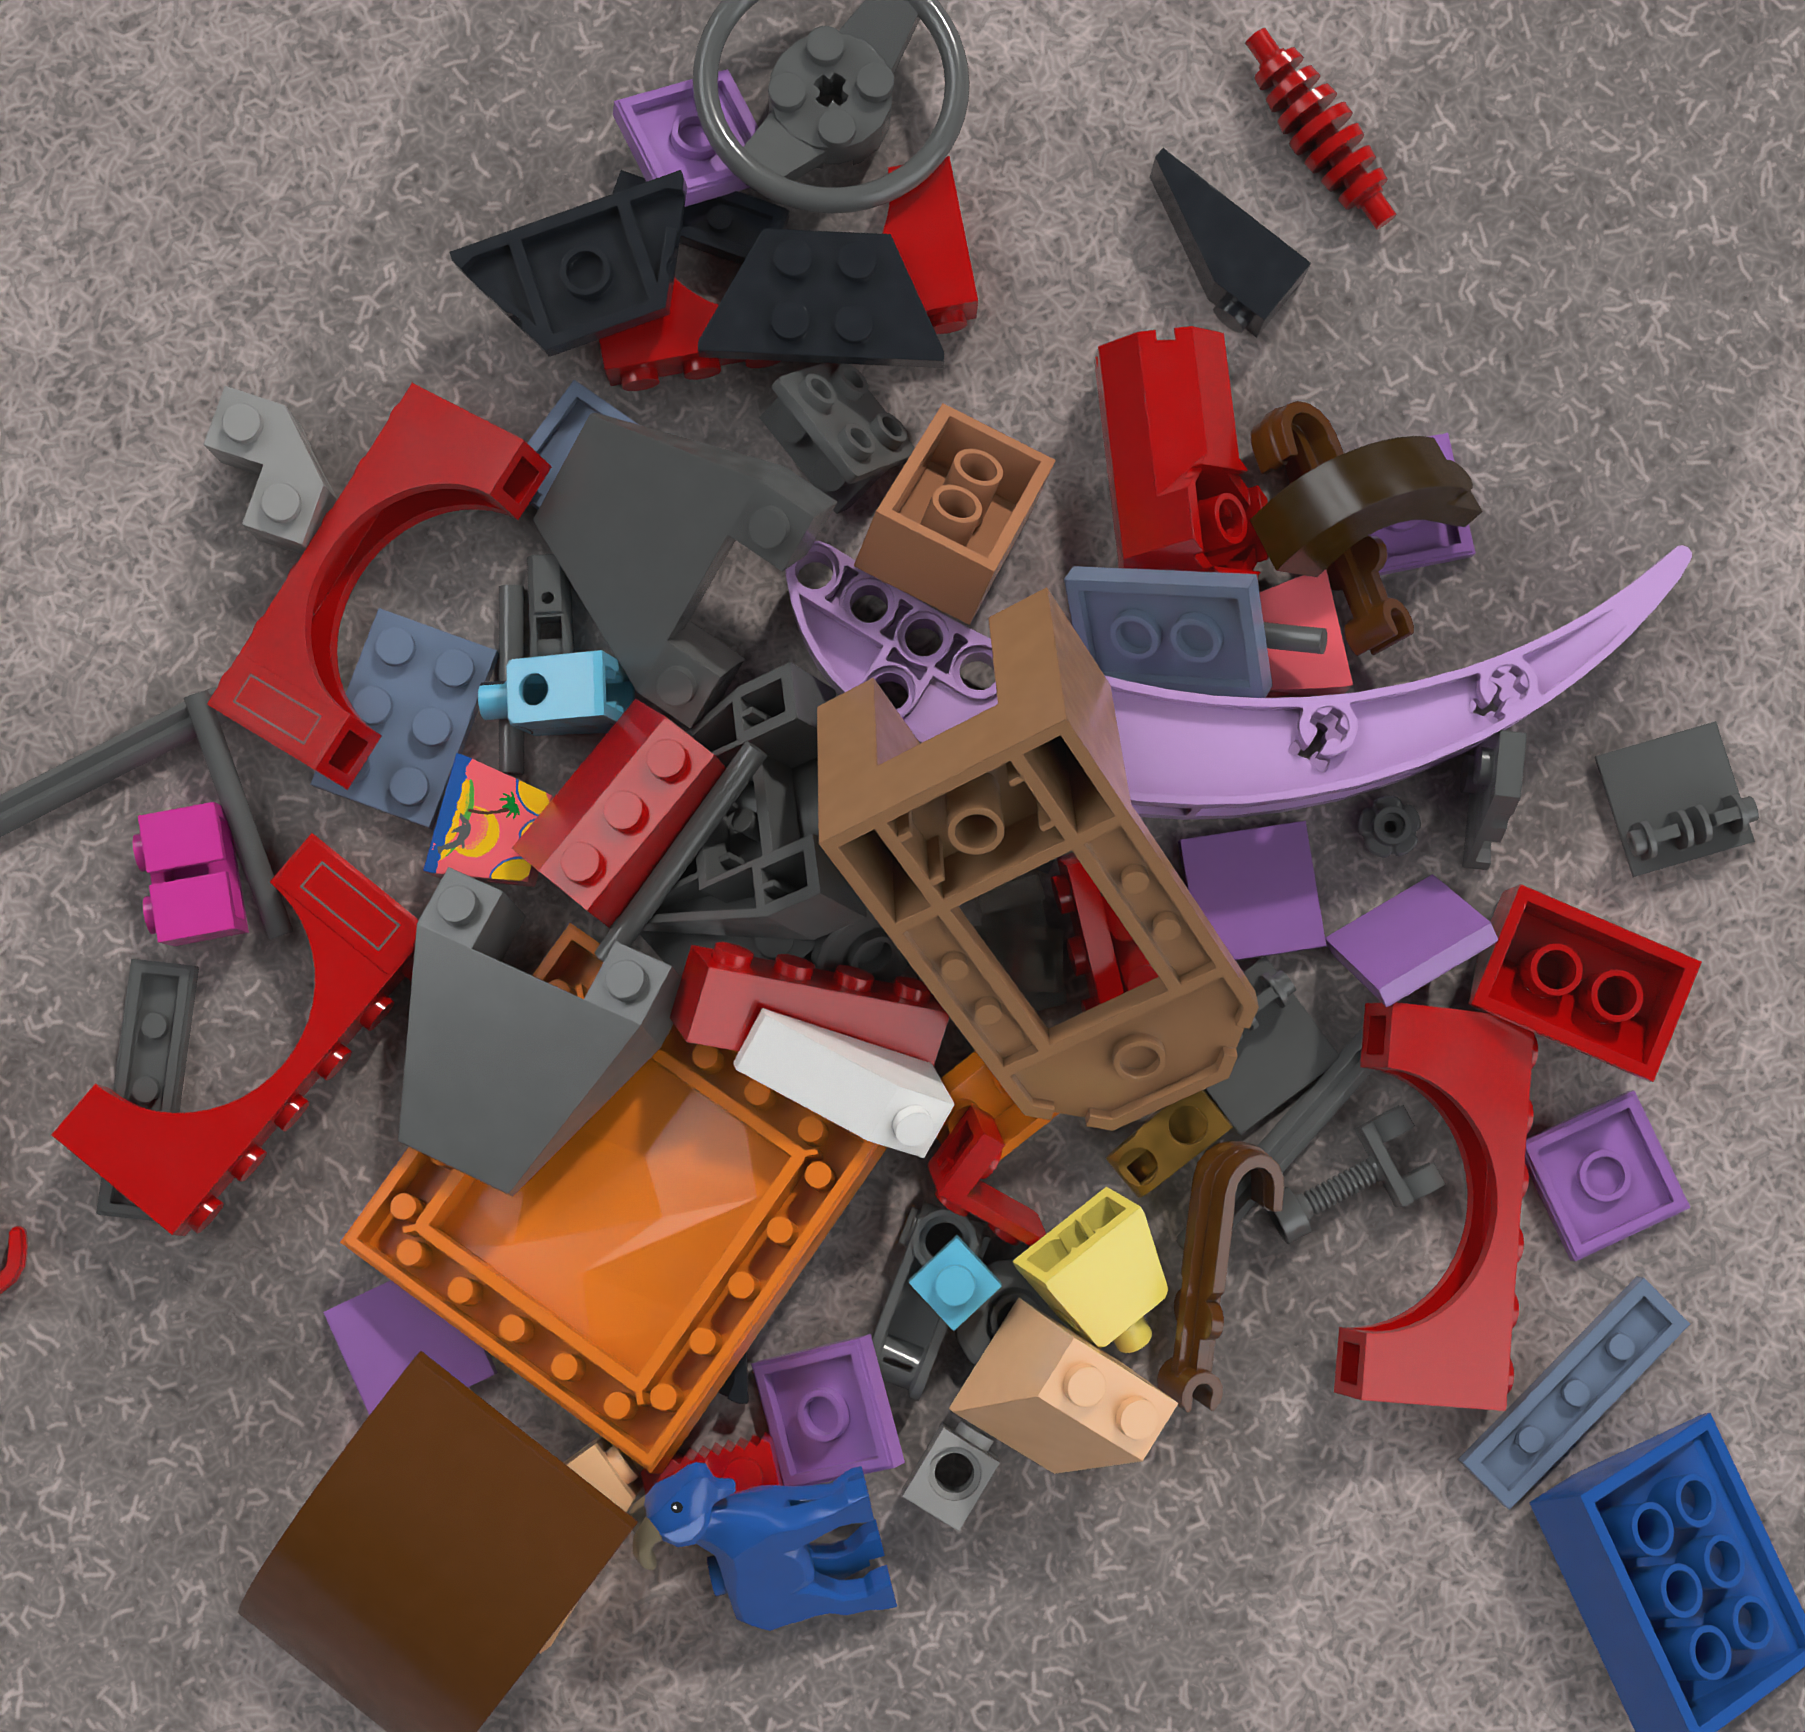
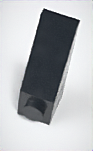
M1162 148L1155 156L1150 179L1207 299L1215 305L1213 311L1224 325L1238 333H1242L1246 329L1257 338L1302 283L1311 262L1170 152Z

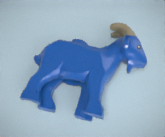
M695 1462L685 1466L676 1474L655 1483L646 1495L634 1503L629 1512V1515L638 1521L632 1530L635 1533L633 1537V1555L643 1568L648 1570L656 1568V1555L652 1549L659 1541L663 1540L678 1548L695 1544L699 1545L713 1554L707 1557V1565L715 1596L728 1594L736 1619L745 1624L771 1631L791 1623L829 1613L851 1615L868 1610H884L897 1607L887 1565L871 1570L863 1578L843 1580L869 1567V1560L885 1556L877 1522L873 1516L862 1466L845 1471L836 1480L828 1484L808 1486L762 1485L734 1493L736 1491V1483L733 1479L717 1478L713 1476L706 1463ZM864 1523L845 1540L831 1544L810 1543L840 1526Z

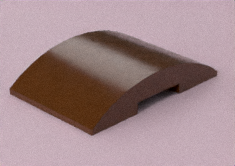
M420 1351L368 1416L292 1520L251 1583L240 1604L238 1613L386 1732H477L609 1562L638 1521L424 1352Z

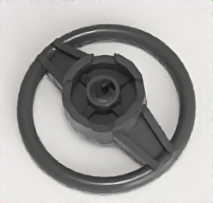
M722 0L713 11L702 32L694 59L692 81L697 115L711 147L721 161L742 182L767 199L795 209L831 214L851 213L881 206L905 195L926 180L943 162L957 140L966 117L969 102V67L960 35L952 19L938 0H865L839 31L831 26H819L813 29L808 37L801 38L780 55L771 72L768 86L769 115L744 147L732 133L721 108L718 92V70L724 45L732 29L739 19L759 0ZM921 19L931 33L939 50L945 81L942 109L937 124L923 147L898 169L867 183L848 187H819L796 182V179L814 168L823 169V163L839 165L853 160V165L863 162L879 149L890 128L894 73ZM825 95L838 96L842 99V105L838 106L832 100L829 107H825L820 104V97Z

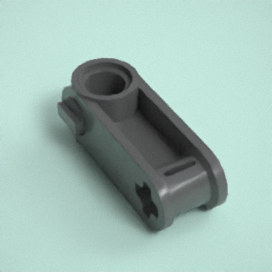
M924 1201L921 1210L912 1207L898 1242L907 1247L872 1337L883 1381L908 1390L909 1398L919 1401L948 1327L946 1322L909 1284V1279L935 1256L926 1245V1234L937 1223H952L962 1232L963 1242L981 1261L991 1238L982 1234L985 1224L970 1219L968 1216H959L945 1206L939 1207ZM885 1357H889V1358L895 1359V1360H897V1361H900V1362L905 1363V1364H907V1365H910V1366H912V1367L905 1366V1365H903V1364H900V1363H898V1362L892 1361V1360L887 1359V1358H885Z

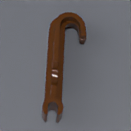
M1295 401L1286 406L1275 408L1267 413L1262 421L1255 425L1251 431V445L1261 474L1267 475L1273 470L1276 471L1285 466L1290 484L1321 464L1344 454L1330 421L1319 409L1306 402ZM1371 535L1350 547L1326 569L1331 590H1343L1353 618L1347 621L1345 625V636L1356 656L1370 650L1372 655H1376L1414 633L1413 621L1408 610L1400 601L1388 598L1379 575V571L1387 561V548L1382 539Z
M1241 1141L1221 1142L1208 1149L1197 1162L1192 1179L1181 1267L1182 1286L1174 1299V1314L1177 1320L1173 1357L1165 1361L1161 1366L1157 1376L1158 1389L1178 1402L1177 1406L1186 1412L1191 1411L1193 1399L1209 1410L1215 1411L1223 1395V1385L1220 1379L1212 1373L1215 1342L1221 1336L1224 1327V1316L1220 1302L1221 1296L1225 1292L1234 1220L1235 1193L1243 1175L1249 1170L1251 1171V1200L1257 1202L1260 1207L1268 1211H1282L1284 1176L1279 1164L1260 1147Z

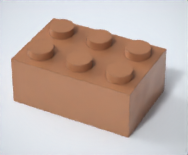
M942 403L876 510L854 567L970 625L1026 524L1056 460Z

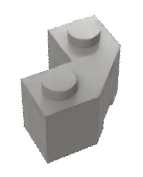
M224 386L203 445L221 463L260 475L242 525L260 541L303 554L321 526L324 516L337 501V497L311 448V444L301 424L285 405Z

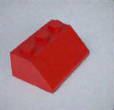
M635 699L512 849L585 910L610 928L634 898L726 767L712 752L666 716Z
M1522 884L1503 891L1491 919V924L1498 941L1478 953L1469 1005L1648 1082H1654L1702 961Z

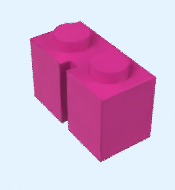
M216 802L139 815L140 833L133 836V852L139 870L141 872L146 871L151 876L152 885H149L150 896H146L143 899V914L150 934H157L158 943L179 946L249 933L235 844L222 806Z

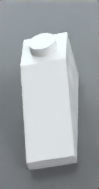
M764 1008L759 1013L733 1062L737 1071L861 1138L922 1158L926 1156L955 1105L932 1063Z

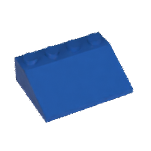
M1711 1413L1697 1416L1581 1470L1529 1502L1635 1732H1717L1805 1667V1613Z

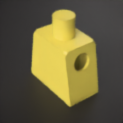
M1106 1186L1012 1262L1055 1314L1073 1332L1097 1348L1106 1347L1113 1341L1120 1352L1132 1353L1140 1350L1150 1341L1152 1331L1144 1315L1166 1298L1168 1286L1145 1213L1141 1206Z

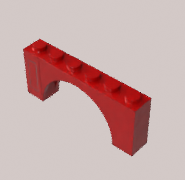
M947 156L939 167L916 188L889 202L888 215L882 234H891L936 334L953 333L965 328L967 320L977 318L978 296L950 156ZM902 165L888 167V174ZM674 278L669 315L599 339L604 369L610 386L622 384V388L625 391H641L653 388L660 383L659 377L684 373V378L699 380L719 374L723 365L745 362L748 368H765L776 365L781 361L699 357L698 340L719 305L695 294L676 278Z
M412 383L401 401L391 411L387 423L366 456L359 461L355 473L334 506L324 516L321 526L304 553L290 569L286 581L265 614L256 622L252 634L231 667L221 677L218 687L207 705L348 790L382 735L370 728L352 707L344 691L338 668L337 647L340 623L347 601L358 579L370 562L392 540L409 528L434 516L460 510H486L505 514L519 520L552 466L525 440Z
M313 833L309 835L270 881L290 903L301 920L309 939L315 968V988L309 1019L300 1040L284 1064L268 1080L245 1096L219 1107L196 1112L170 1113L149 1110L130 1102L108 1087L94 1084L51 1134L171 1235L186 1236L191 1229L198 1234L214 1220L224 1205L218 1199L221 1193L234 1178L243 1182L258 1168L267 1155V1152L261 1146L277 1127L285 1132L295 1124L310 1104V1101L304 1097L305 1094L320 1077L329 1081L341 1070L352 1054V1051L346 1047L362 1027L371 1031L385 1018L394 1005V1001L389 995L405 977L412 982L416 929L419 920Z
M1382 1002L1365 1003L1360 1068L1376 1070L1405 1082L1424 1096L1440 1113L1450 1128L1462 1157L1467 1183V1211L1461 1241L1455 1256L1442 1278L1423 1299L1400 1315L1386 1321L1367 1326L1339 1327L1334 1393L1364 1401L1506 1411L1507 1394L1511 1391L1514 1382V1367L1510 1359L1512 1328L1516 1325L1519 1316V1302L1515 1294L1517 1263L1520 1261L1524 1250V1237L1520 1229L1521 1205L1529 1183V1173L1525 1164L1526 1137L1531 1129L1534 1117L1533 1105L1529 1099L1531 1070L1538 1058V1041L1534 1032L1490 1013L1398 1002L1387 1007Z

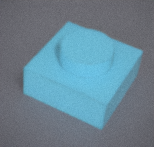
M958 1235L909 1279V1284L953 1331L1002 1287L1001 1281Z

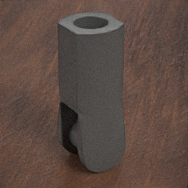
M554 554L531 555L527 557L530 657L575 653L571 582ZM562 623V638L541 639V624Z

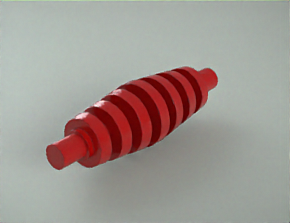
M1266 28L1255 32L1246 40L1245 44L1260 64L1258 67L1260 70L1254 77L1259 89L1266 90L1275 85V88L1266 98L1271 112L1280 111L1289 105V108L1277 121L1284 135L1291 133L1301 125L1304 126L1293 136L1289 146L1298 156L1317 145L1318 148L1308 156L1304 164L1313 174L1320 172L1329 165L1332 166V169L1322 178L1321 183L1330 192L1337 190L1343 185L1346 186L1347 189L1338 198L1346 210L1355 206L1357 209L1361 208L1376 230L1389 223L1397 214L1382 194V186L1388 180L1382 167L1369 173L1365 170L1376 159L1370 145H1366L1355 152L1352 151L1364 137L1359 123L1351 124L1338 131L1353 114L1346 102H1340L1326 109L1336 98L1337 92L1328 83L1322 84L1310 91L1321 76L1312 65H1308L1296 71L1295 69L1300 65L1304 57L1295 47L1286 50L1284 48L1280 49Z

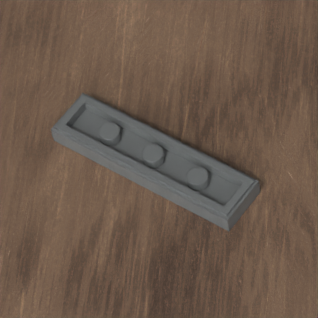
M131 959L113 1091L138 1106L154 1111L180 1113L199 973L198 966ZM101 1177L96 1215L154 1221Z

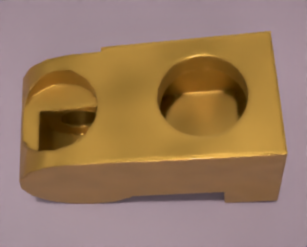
M1201 1090L1157 1110L1145 1120V1123L1117 1146L1105 1159L1135 1195L1141 1198L1233 1127L1204 1090Z

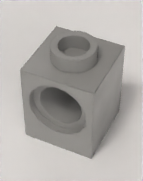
M963 1420L959 1422L956 1429L942 1421L903 1486L902 1497L959 1531L1000 1463L998 1455L989 1451L994 1440ZM950 1453L964 1455L973 1465L971 1476L965 1483L959 1486L945 1485L939 1481L935 1474L938 1461Z

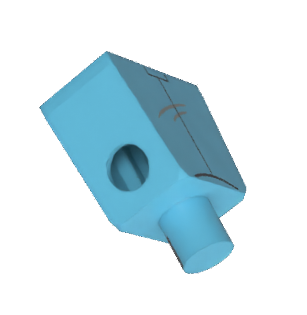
M603 650L512 659L508 661L506 666L507 680L481 682L478 690V705L484 720L508 719L511 726L534 736L607 733L635 700V688L619 661Z

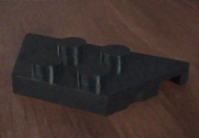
M678 170L450 251L449 253L455 266L542 351L551 357L669 315L687 184L682 171Z
M763 228L698 340L699 357L944 368V350L891 234Z

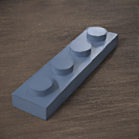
M1636 1276L1457 1460L1504 1507L1510 1510L1679 1337L1690 1323L1644 1277Z

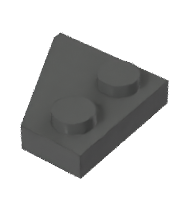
M1500 730L1476 746L1473 750V755H1465L1460 772L1461 793H1469L1462 867L1488 870L1491 865V843H1501L1509 818L1514 814L1521 798L1527 733Z

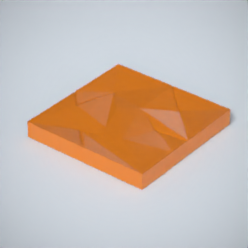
M569 923L532 976L584 999L603 964V961L594 954L600 943ZM673 1024L661 1048L513 1197L408 1147L340 1243L650 1473L662 1474L888 1147L861 1138L737 1071L733 1062L739 1051L686 1042Z

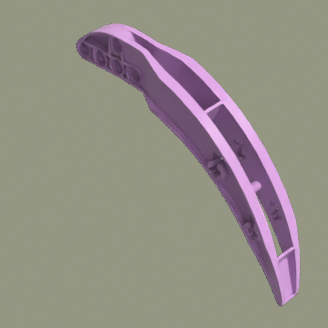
M815 541L806 556L786 569V580L794 618L803 642L817 669L829 685L836 690L838 695L871 678H874L878 685L891 681L900 684L905 688L908 698L906 703L896 710L920 744L998 704L996 682L987 689L974 690L967 687L960 677L961 669L966 664L976 661L988 664L994 671L990 638L940 613L921 600L854 567V559L827 543ZM1677 546L1631 584L1601 605L1561 628L1524 646L1466 668L1410 683L1346 694L1290 698H1248L1212 696L1169 690L1105 676L1111 686L1131 804L1140 817L1181 820L1232 819L1280 813L1344 800L1397 783L1454 759L1475 748L1500 730H1506L1581 679L1610 655L1641 625L1678 582L1692 558V552L1686 546ZM811 562H819L828 566L833 575L826 586L819 589H810L804 587L798 581L799 571ZM865 595H873L885 602L887 611L880 620L865 623L853 615L851 608L854 602ZM927 628L939 636L942 644L936 653L930 656H918L908 649L905 643L907 636L914 630ZM1492 699L1495 706L1498 707L1496 712L1490 711L1484 716L1473 713L1476 704L1480 709H1484L1490 704ZM1317 728L1323 731L1324 734L1320 741L1323 745L1319 752L1316 751L1308 759L1299 756L1298 753L1301 749L1304 751L1309 747L1317 733Z

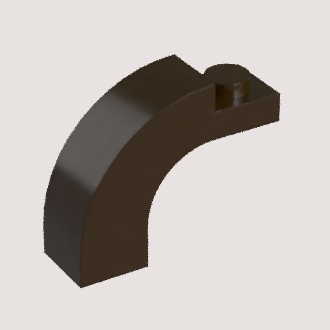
M1407 436L1371 443L1321 464L1279 492L1250 519V522L1276 571L1318 577L1350 547L1380 529L1410 520H1427L1466 527L1483 511L1471 492L1473 483L1470 476L1459 464L1446 459L1435 438Z

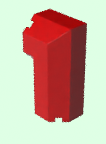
M1187 326L1174 328L1175 340H1157L1156 330L1135 332L1098 346L1094 364L1119 568L1257 574L1258 579L1261 572L1253 570L1258 562L1268 560L1269 556L1250 519L1268 503V500L1258 485L1248 488L1239 476V474L1248 472V469L1239 458L1224 333Z

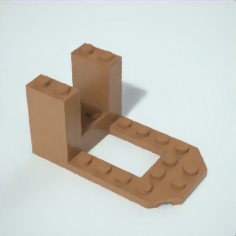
M1046 587L988 617L998 700L997 705L921 744L874 678L817 707L819 845L1025 1116L1051 1120L1053 1113L1056 1112L1084 1117L1087 1127L1114 1131L1228 1079L1238 1057L1236 1047L1244 1028L1250 1029L1259 1006L1253 986L1132 806L1110 683ZM1072 850L1159 977L1048 1029L959 908V905Z

